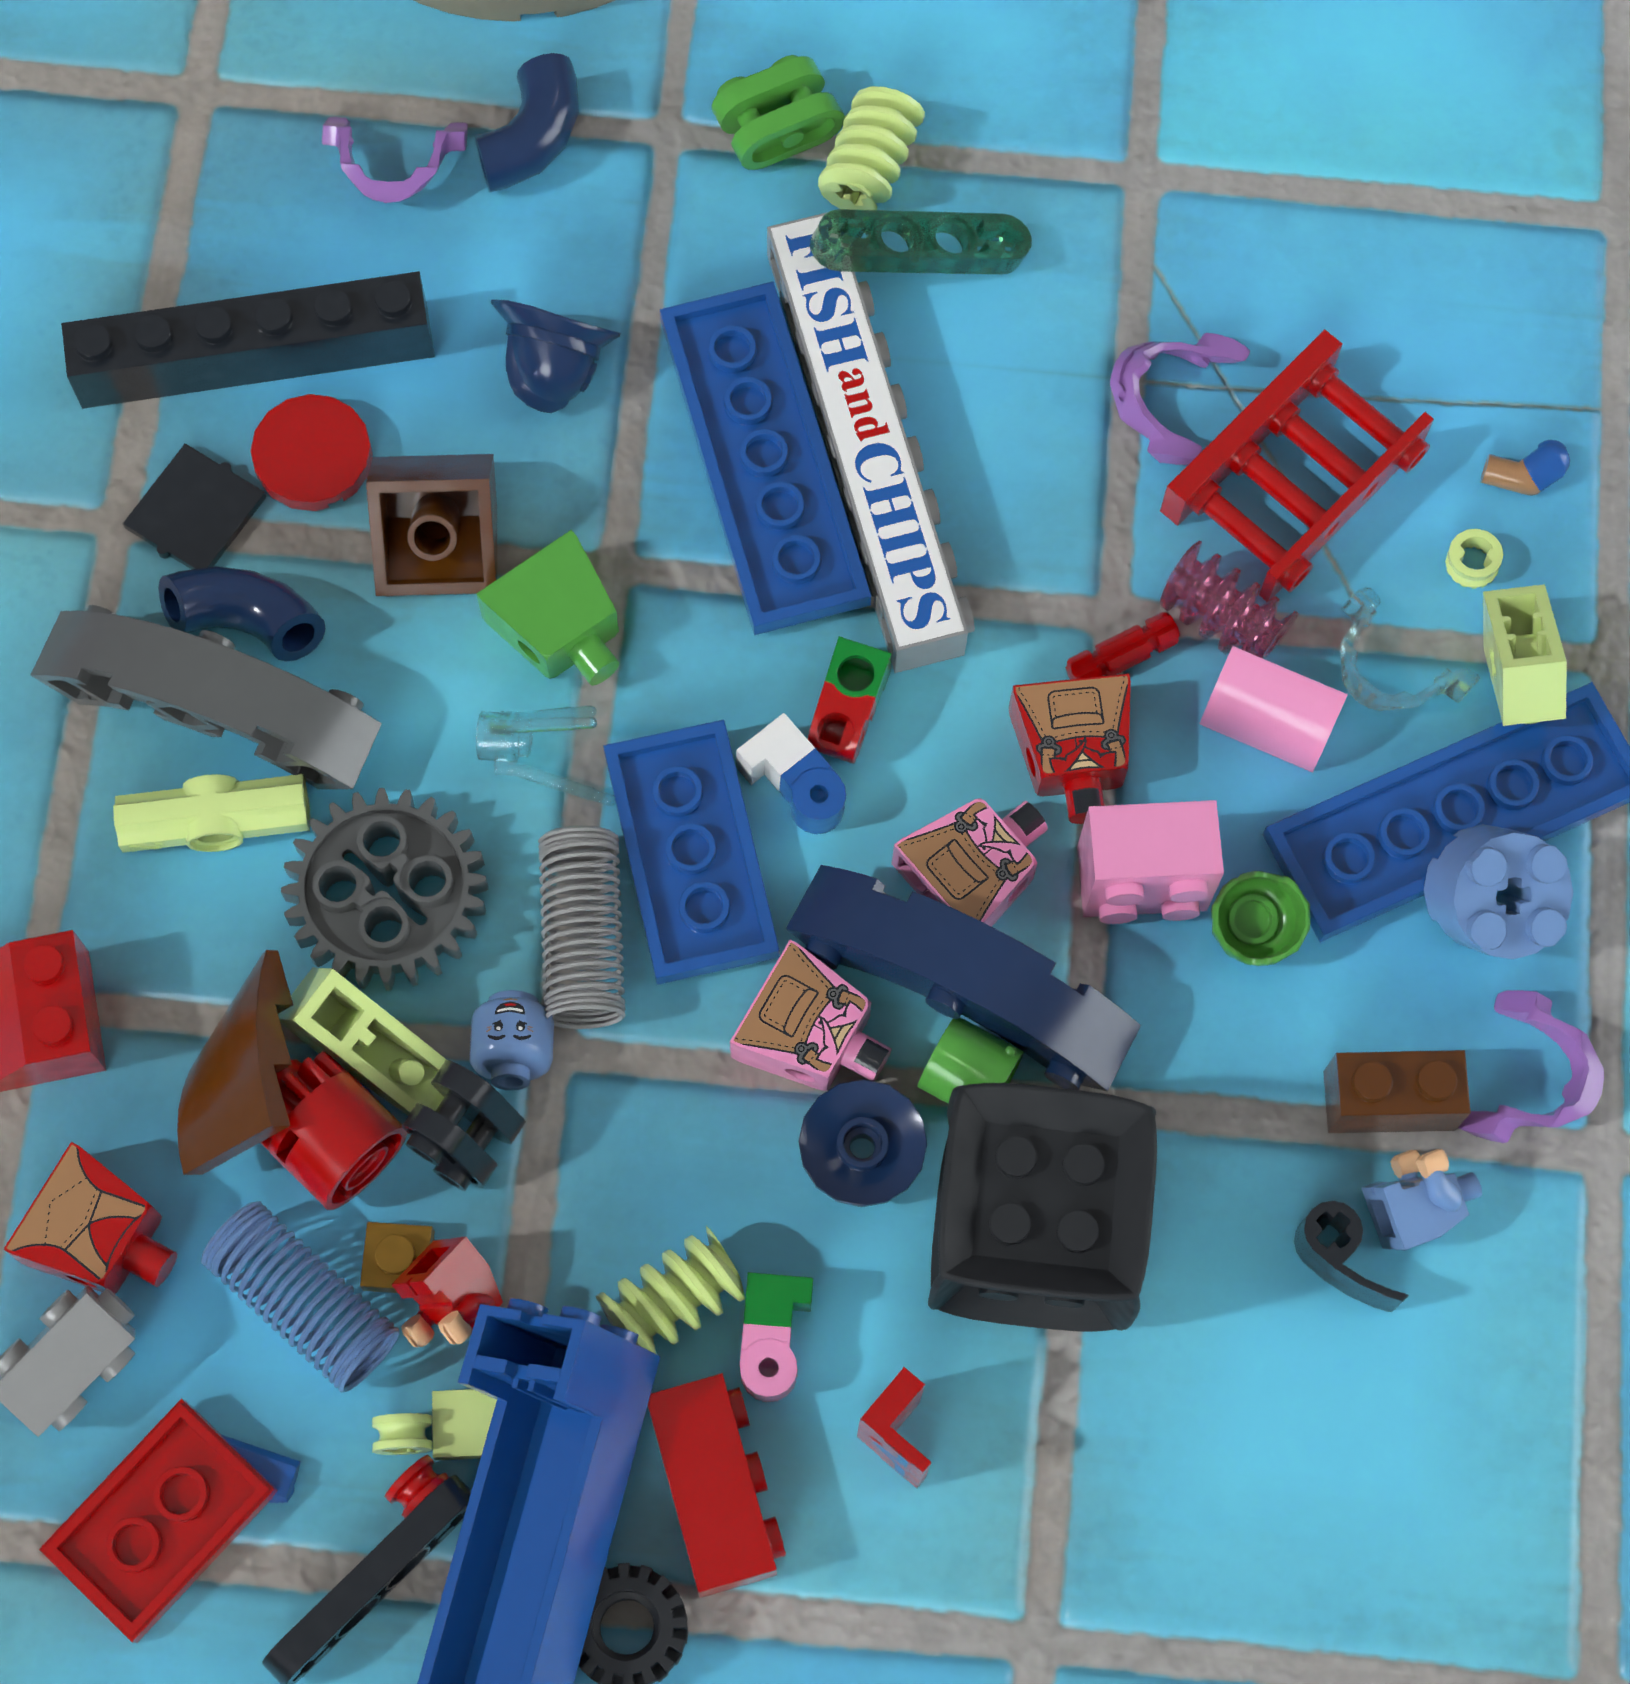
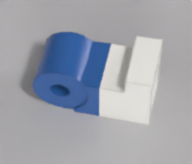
M785 713L736 750L737 770L751 785L765 775L790 803L792 818L802 830L812 834H824L835 829L841 822L846 801L844 783L831 768L830 764Z

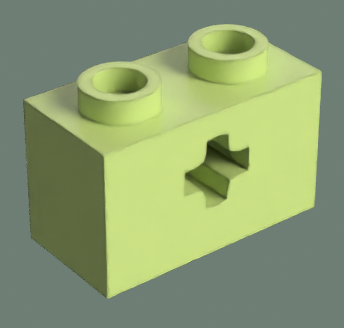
M1545 584L1483 591V649L1503 726L1535 724L1542 721L1566 719L1567 660Z

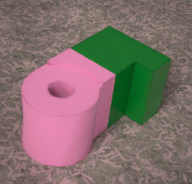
M748 1272L740 1372L745 1390L756 1400L763 1402L779 1401L786 1397L795 1386L798 1372L797 1360L790 1348L793 1310L811 1312L813 1278Z

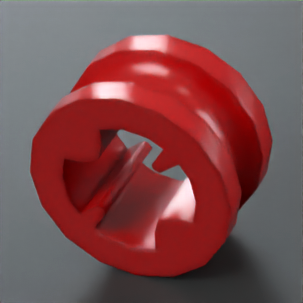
M429 1455L423 1456L411 1465L391 1485L384 1496L391 1504L399 1502L403 1505L402 1516L404 1518L441 1483L449 1478L446 1473L436 1474L433 1471L434 1460Z

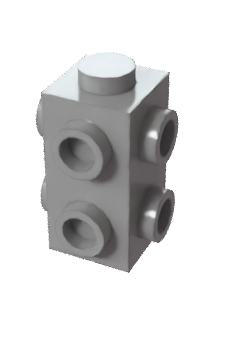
M87 1285L76 1297L67 1289L40 1316L39 1319L47 1327L29 1345L19 1338L0 1356V1402L37 1437L50 1425L61 1431L87 1404V1401L80 1394L98 1376L109 1382L135 1355V1352L129 1347L135 1340V1329L128 1323L135 1316L133 1311L108 1288L98 1295Z

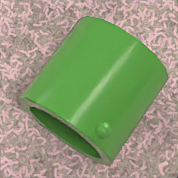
M961 1017L959 1019L953 1018L935 1047L917 1087L949 1104L950 1095L956 1086L979 1083H1010L1022 1060L1024 1051Z

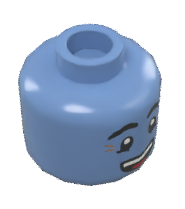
M501 991L494 993L487 1002H484L474 1011L471 1020L470 1063L478 1074L491 1079V1084L496 1088L503 1090L524 1089L529 1086L531 1080L540 1078L551 1067L553 1061L554 1019L552 1015L548 1019L546 1018L545 1014L547 1012L544 1010L546 1007L539 1003L537 997L524 991Z

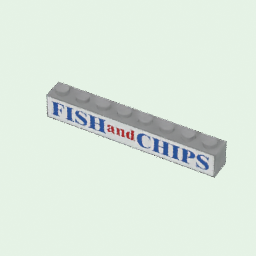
M835 211L767 227V257L887 650L891 653L894 673L965 656L968 633L975 630L972 610L967 597L957 598L951 580L957 577L954 553L950 543L940 544L934 525L941 522L937 499L932 489L923 491L918 472L924 470L921 449L916 436L906 437L901 420L907 418L904 395L899 384L890 385L885 368L891 366L889 348L883 332L874 334L869 317L875 314L874 303L867 281L858 283L853 266L859 263L853 234L850 230L841 231Z

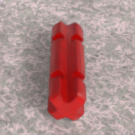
M1161 612L1145 620L1146 625L1143 628L1135 625L1095 645L1096 650L1093 653L1085 650L1069 658L1065 667L1069 679H1080L1103 675H1117L1151 658L1150 653L1153 650L1161 653L1176 645L1181 636L1179 628L1169 613Z

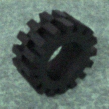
M617 1563V1567L609 1569L605 1567L578 1666L591 1680L598 1684H653L657 1681L660 1682L668 1676L669 1671L675 1665L677 1666L683 1656L684 1646L687 1644L688 1618L684 1603L672 1583L664 1575H659L650 1567L641 1565V1567L632 1566L630 1563ZM628 1600L638 1602L649 1610L653 1618L654 1629L649 1643L642 1650L626 1655L616 1653L605 1645L601 1636V1621L611 1606Z

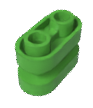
M788 55L779 59L765 70L748 77L739 76L726 81L718 89L717 96L711 105L712 112L722 130L728 134H735L731 142L732 148L742 166L748 170L768 167L828 141L842 128L845 118L835 97L831 93L821 92L824 88L825 80L814 60L807 56Z

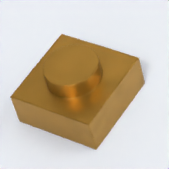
M367 1222L360 1281L362 1290L397 1293L391 1284L432 1243L435 1233L433 1227Z

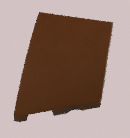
M266 950L261 955L188 1073L182 1089L177 1124L178 1148L183 1175H203L291 1126L276 1073L292 1065L278 1014L293 1006L278 950Z

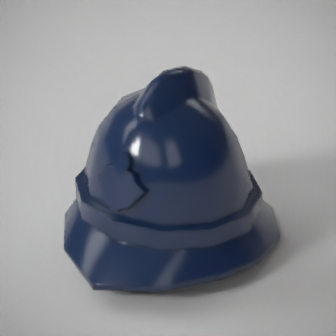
M491 300V304L507 322L506 335L508 340L505 358L509 384L514 394L522 402L540 412L554 413L566 407L571 399L580 392H584L596 371L597 363L594 360L599 361L600 349L620 337L621 334L575 321L534 306L509 300Z

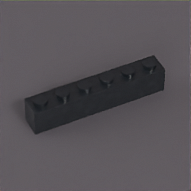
M420 271L61 323L67 378L82 409L435 357L428 307Z

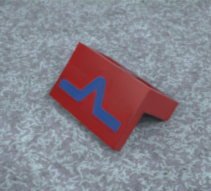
M904 1367L860 1418L857 1437L903 1478L918 1488L926 1479L932 1462L896 1431L919 1405L925 1384Z

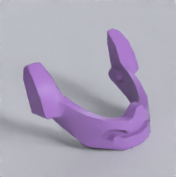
M329 117L323 124L322 144L336 146L339 149L342 171L363 195L384 203L398 202L415 195L426 187L438 171L446 154L450 151L466 150L468 123L452 122L444 130H436L435 141L433 142L434 151L426 167H417L411 177L404 181H377L370 179L364 174L361 166L355 163L352 155L354 139L352 137L350 121L347 118Z
M1205 333L1195 345L1182 342H1146L1125 349L1115 361L1111 373L1110 386L1119 417L1127 425L1150 440L1147 451L1159 463L1189 465L1202 452V447L1185 437L1169 431L1150 413L1140 396L1139 380L1149 370L1152 364L1150 360L1155 359L1159 353L1183 358L1202 368H1206L1210 362L1236 363L1247 359L1250 350L1246 346L1232 338L1219 334Z
M1506 990L1498 993L1494 1005L1495 1011L1507 1017L1528 1023L1555 1041L1569 1058L1572 1077L1562 1091V1096L1565 1099L1564 1103L1553 1112L1543 1115L1530 1114L1516 1108L1500 1105L1497 1112L1471 1111V1114L1458 1128L1479 1138L1507 1143L1514 1129L1519 1126L1560 1127L1589 1115L1596 1107L1602 1095L1604 1068L1588 1035L1580 1029L1554 1018L1551 1015L1552 1000L1537 991Z

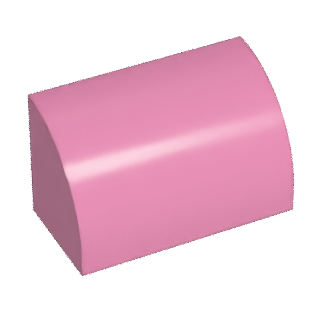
M1232 646L1208 701L1200 725L1313 773L1348 694Z

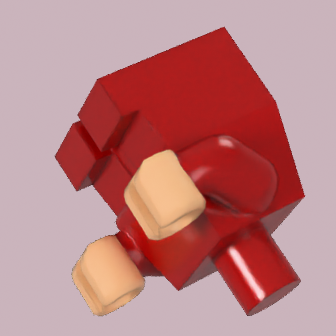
M466 1236L433 1240L391 1284L402 1299L413 1298L419 1304L420 1311L401 1326L403 1335L413 1347L417 1348L418 1346H426L433 1339L435 1332L431 1326L434 1324L439 1326L441 1333L450 1344H462L472 1334L480 1304L499 1307L503 1303L489 1264Z

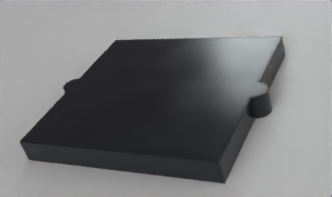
M184 444L122 524L125 529L156 547L159 556L163 559L170 556L191 570L214 567L267 496L264 491L233 473L229 463L223 462L218 464L189 445Z

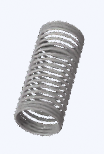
M581 825L556 828L546 832L538 840L539 861L541 863L539 870L542 874L539 879L540 884L543 885L540 888V893L543 896L540 899L543 906L540 911L541 916L544 917L541 920V925L544 928L541 931L542 938H544L541 944L545 950L542 953V958L545 960L542 964L545 971L542 977L543 981L546 982L543 986V990L546 993L543 997V1005L546 1007L544 1009L547 1012L545 1014L546 1018L548 1019L552 1015L554 1026L561 1028L591 1029L606 1027L620 1022L626 1016L625 999L621 997L625 993L624 988L621 986L624 982V977L620 975L624 971V967L619 964L624 960L623 955L619 953L623 949V945L619 942L623 938L622 933L619 932L622 928V923L619 921L622 914L618 910L621 906V901L617 899L621 895V891L617 888L621 884L617 878L620 874V869L616 867L620 863L617 857L619 854V838L611 830L598 826ZM584 845L599 846L588 849H563L567 847ZM613 860V863H612V864H610V863H605V862H608V861ZM608 870H613V871H614L613 874H607V873H602V872H605V871H608ZM555 872L568 873L561 876L551 875ZM608 881H613V882H614L613 885L603 884V883H604V882H608ZM559 882V883H564V884H569V885H564V886L556 887V886H553L552 884H555V883ZM610 891L615 893L612 896L603 894ZM557 893H560V894H567V895H569V896H564V897L558 898V897H555V896H552V895H555V894H557ZM609 902L615 903L614 906L601 905ZM557 904L571 905L564 908L553 907ZM609 913L615 914L614 917L601 916ZM557 915L574 916L564 919L554 918ZM611 923L616 925L614 928L602 927ZM560 925L573 927L564 930L555 929V927ZM611 934L616 936L614 939L603 938V936ZM563 936L572 937L573 939L560 941L555 938ZM610 945H614L617 947L613 950L601 948ZM560 947L575 948L574 950L564 952L555 950ZM610 956L617 957V959H616V960H613V961H611V960L599 959V958H606V957H610ZM561 958L584 959L569 961L565 963L556 961ZM610 967H615V968H617L616 971H612V972H611V971H605V970H598V969H606V968H610ZM561 969L585 970V971H575V972H570V973H565V974H564V973L557 972L558 970H561ZM609 978L618 979L616 982L596 981ZM562 980L586 981V982H576V983H570V984H561V983H558L559 981H562ZM616 989L618 992L611 993L604 990ZM562 991H571V992H565V993H560V994H558L559 992H562Z

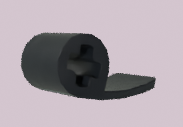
M1337 1201L1322 1202L1314 1207L1301 1222L1295 1233V1249L1302 1262L1324 1281L1346 1295L1377 1309L1388 1312L1395 1310L1409 1295L1367 1280L1343 1265L1355 1252L1362 1240V1223L1355 1210L1345 1203ZM1327 1225H1331L1340 1235L1327 1248L1318 1241L1317 1237Z

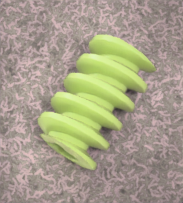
M873 86L859 90L853 97L851 110L844 118L843 129L836 136L835 148L829 153L826 167L819 175L818 187L822 196L832 205L850 214L863 217H871L876 214V203H884L891 198L892 187L890 184L896 182L900 177V167L898 165L907 160L909 156L907 146L915 142L917 137L915 127H918L924 121L925 111L920 103L903 92L887 87Z
M706 1226L708 1246L693 1235L684 1239L687 1260L681 1258L671 1249L662 1253L665 1274H661L649 1264L641 1266L640 1275L643 1288L640 1289L627 1278L619 1280L617 1283L620 1303L614 1301L604 1292L597 1294L595 1297L612 1326L637 1333L639 1336L636 1345L656 1354L653 1340L655 1334L658 1333L672 1345L679 1342L675 1321L678 1319L684 1321L695 1331L701 1328L698 1306L704 1305L715 1315H721L723 1309L719 1293L723 1290L739 1302L744 1300L745 1295L741 1278L716 1236Z

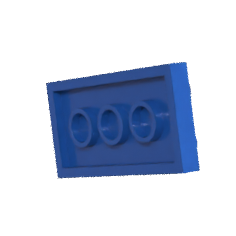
M719 720L603 745L657 985L779 958L778 941L725 721Z

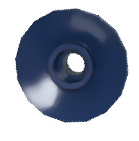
M864 1079L840 1083L820 1095L803 1118L798 1140L802 1166L815 1187L836 1202L857 1207L885 1204L907 1191L922 1170L927 1148L923 1119L910 1099L887 1084ZM864 1138L873 1144L875 1150L868 1158H857L850 1150L851 1143L856 1139Z

